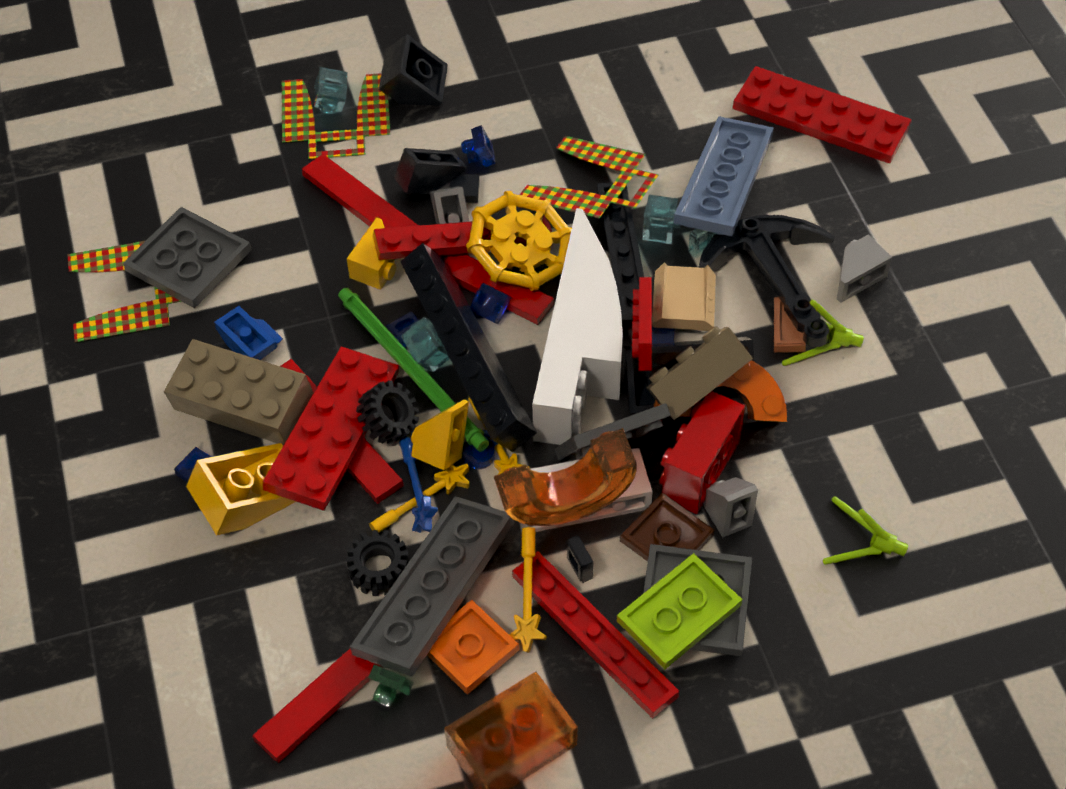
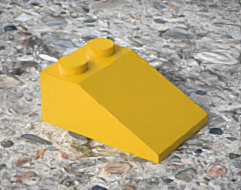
M282 443L196 461L186 487L216 536L246 529L296 502L263 490L262 482L281 451Z

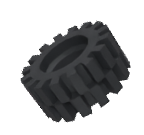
M389 380L387 382H380L364 393L358 400L360 405L356 407V412L362 413V415L357 417L358 422L365 423V426L362 427L363 431L370 430L371 434L369 437L373 440L378 437V442L382 444L386 441L387 444L398 441L416 428L415 424L419 421V417L414 416L419 413V408L413 407L416 400L414 397L409 399L407 396L411 392L407 388L402 391V384L396 383L393 385V381ZM381 403L390 408L394 416V422L384 414Z
M372 530L373 536L368 537L365 532L361 534V542L357 538L352 541L353 548L349 547L347 550V567L350 579L353 580V585L357 589L361 586L362 593L367 595L369 589H371L372 596H379V590H383L385 596L409 563L408 552L403 541L400 542L398 535L394 534L390 538L389 531L384 530L383 535L380 536L378 530ZM376 555H385L391 559V564L380 571H372L365 566L366 561Z

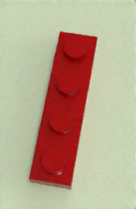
M639 277V289H633L632 358H639V371H652V277Z

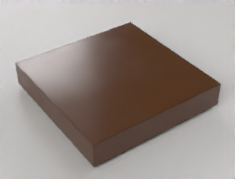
M661 493L620 535V542L648 562L650 544L700 550L714 535V529L667 495Z

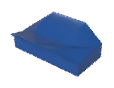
M240 306L214 322L216 330L233 352L258 360H262L275 350L277 344L283 340L264 320L252 318Z

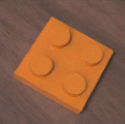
M470 600L452 616L427 656L468 695L519 651V643L473 600Z

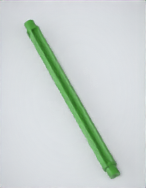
M343 288L339 292L338 296L343 301V306L351 311L441 412L456 404L360 300L358 294L353 293L349 288ZM467 416L464 435L466 442L469 445H473L479 452H482L489 446V441L484 436L483 430L478 428Z

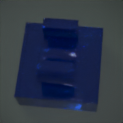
M482 125L472 128L473 139H468L461 143L463 154L467 153L469 163L481 159L485 167L495 164L493 145Z
M482 282L472 300L470 308L472 312L499 324L512 297Z

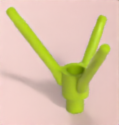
M813 299L810 301V305L830 323H826L830 333L829 343L783 360L782 365L794 364L828 350L838 349L840 346L848 347L852 345L861 347L864 336L853 333L852 329L840 324Z
M836 496L832 498L834 504L870 531L872 538L870 547L824 558L823 563L825 565L867 555H880L882 552L889 555L892 552L901 556L906 554L908 544L897 540L896 535L886 532L863 509H860L857 513Z

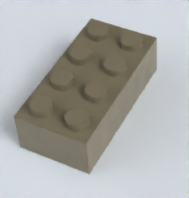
M195 339L191 340L164 390L174 410L268 441L282 443V445L285 444L314 393L306 374Z

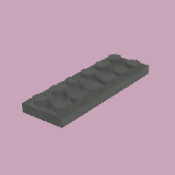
M455 496L351 644L352 654L413 677L515 523L513 514Z

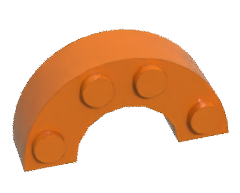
M751 360L717 386L731 388L741 396L747 406L748 419L787 422L786 404L778 384L756 362ZM655 400L654 407L659 406V403ZM692 407L680 416L690 417Z

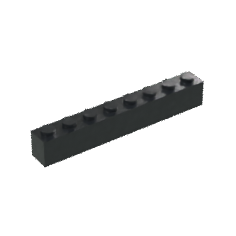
M422 243L400 262L490 438L511 452H514L537 434V431L444 258Z

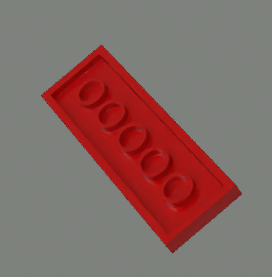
M757 66L754 67L735 97L732 108L889 164L907 134L912 121L910 118Z
M341 346L262 482L263 490L325 511L367 431L364 432L362 429L365 423H359L357 418L362 415V413L356 412V407L360 405L358 403L359 398L380 382H387L389 380L394 383L399 374V365Z

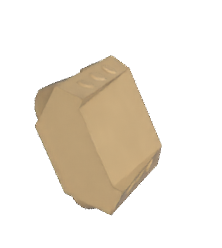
M664 262L655 271L652 312L653 327L710 331L714 328L716 274L709 265L705 268L667 266Z

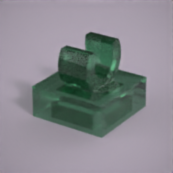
M377 665L373 666L368 677L379 683L372 700L391 707L397 691L409 695L414 683L404 676Z

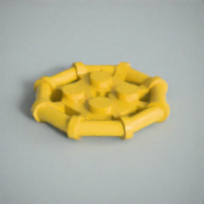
M505 191L501 197L482 207H475L472 211L473 221L469 242L466 244L467 251L476 257L491 276V281L494 283L500 281L523 286L531 291L539 290V286L562 274L572 228L568 227L551 206L550 200H539L513 194L512 191ZM516 207L534 210L537 212L535 216L527 210L517 212ZM505 208L507 215L496 220L491 216ZM544 216L556 231L550 232L542 222ZM483 228L491 230L490 240L482 239ZM521 237L525 239L527 246H524L522 243L516 244V238ZM560 243L558 256L551 254V245ZM491 251V253L498 260V265L494 262V260L490 257V255L487 252ZM544 263L548 266V268L539 273L535 271V268ZM518 267L525 274L506 271V268Z

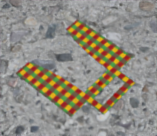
M381 73L365 75L358 102L357 129L315 132L312 104L303 79L282 81V142L308 141L309 159H315L322 154L327 157L365 155L364 136L390 134L388 96L379 90ZM356 139L357 149L317 151L316 142Z
M565 136L556 149L579 159L622 171L605 196L580 190L539 185H526L519 195L539 200L548 199L551 201L552 207L576 212V208L583 209L585 215L600 219L610 203L636 208L659 174L636 169L645 156L643 153ZM634 175L646 178L631 201L618 198Z
M145 241L67 254L69 272L125 270L123 262ZM154 287L156 300L117 308L74 323L75 342L170 326L167 304L182 301Z

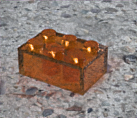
M535 671L446 726L444 731L447 748L476 789H509L577 745L578 726Z

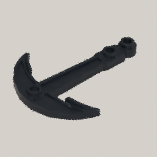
M784 215L747 217L738 221L733 236L715 234L702 252L699 268H705L709 265L714 272L726 265L727 256L741 250L747 251L784 304V310L797 331L803 333L804 342L812 347H821L827 343L829 336L828 325L821 319V315L814 307L810 305L811 299L806 293L802 292L773 241L790 238L792 245L806 243L832 244L835 236L814 223Z

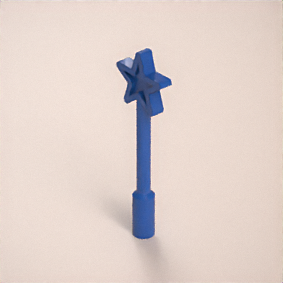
M404 437L399 443L404 463L408 466L418 507L412 509V513L415 516L412 531L419 533L422 530L430 532L432 530V517L436 514L438 508L431 506V497L423 495L415 464L417 459L411 456L413 443L410 437Z

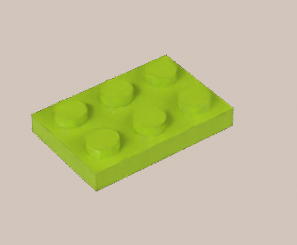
M693 553L617 615V622L664 669H667L740 608L743 599Z

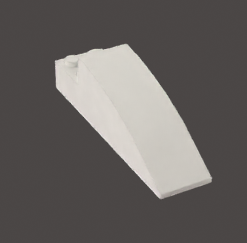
M576 208L532 403L533 426L537 431V434L533 436V441L558 445L573 437L574 434H580L582 423L580 412L581 408H585L587 396L619 400L623 334L617 285L610 261L583 209Z

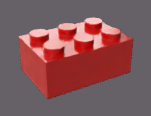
M711 391L705 396L703 401L699 400L694 405L691 412L692 419L689 424H682L676 437V445L673 449L669 447L662 458L661 466L664 467V471L659 482L663 485L662 493L686 510L698 514L705 502L706 489L717 482L740 443L745 411L744 404Z

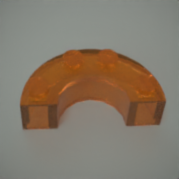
M622 428L616 431H607L599 437L590 440V449L587 454L566 469L540 473L530 470L525 464L520 467L508 468L503 473L493 477L504 510L508 516L526 525L552 526L582 519L614 502L633 482L637 471V464Z

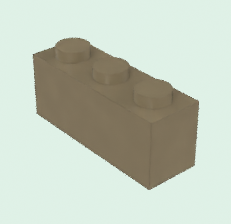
M718 326L714 327L702 337L704 343L694 350L691 346L675 358L678 363L670 370L663 367L649 378L652 383L646 388L659 405L667 404L671 414L669 416L670 419L675 420L753 359L729 327H724L721 330Z

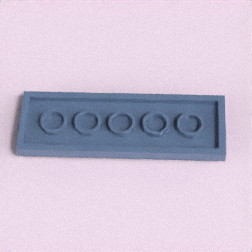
M718 116L674 215V224L710 231L719 235L733 236L772 139L774 128Z

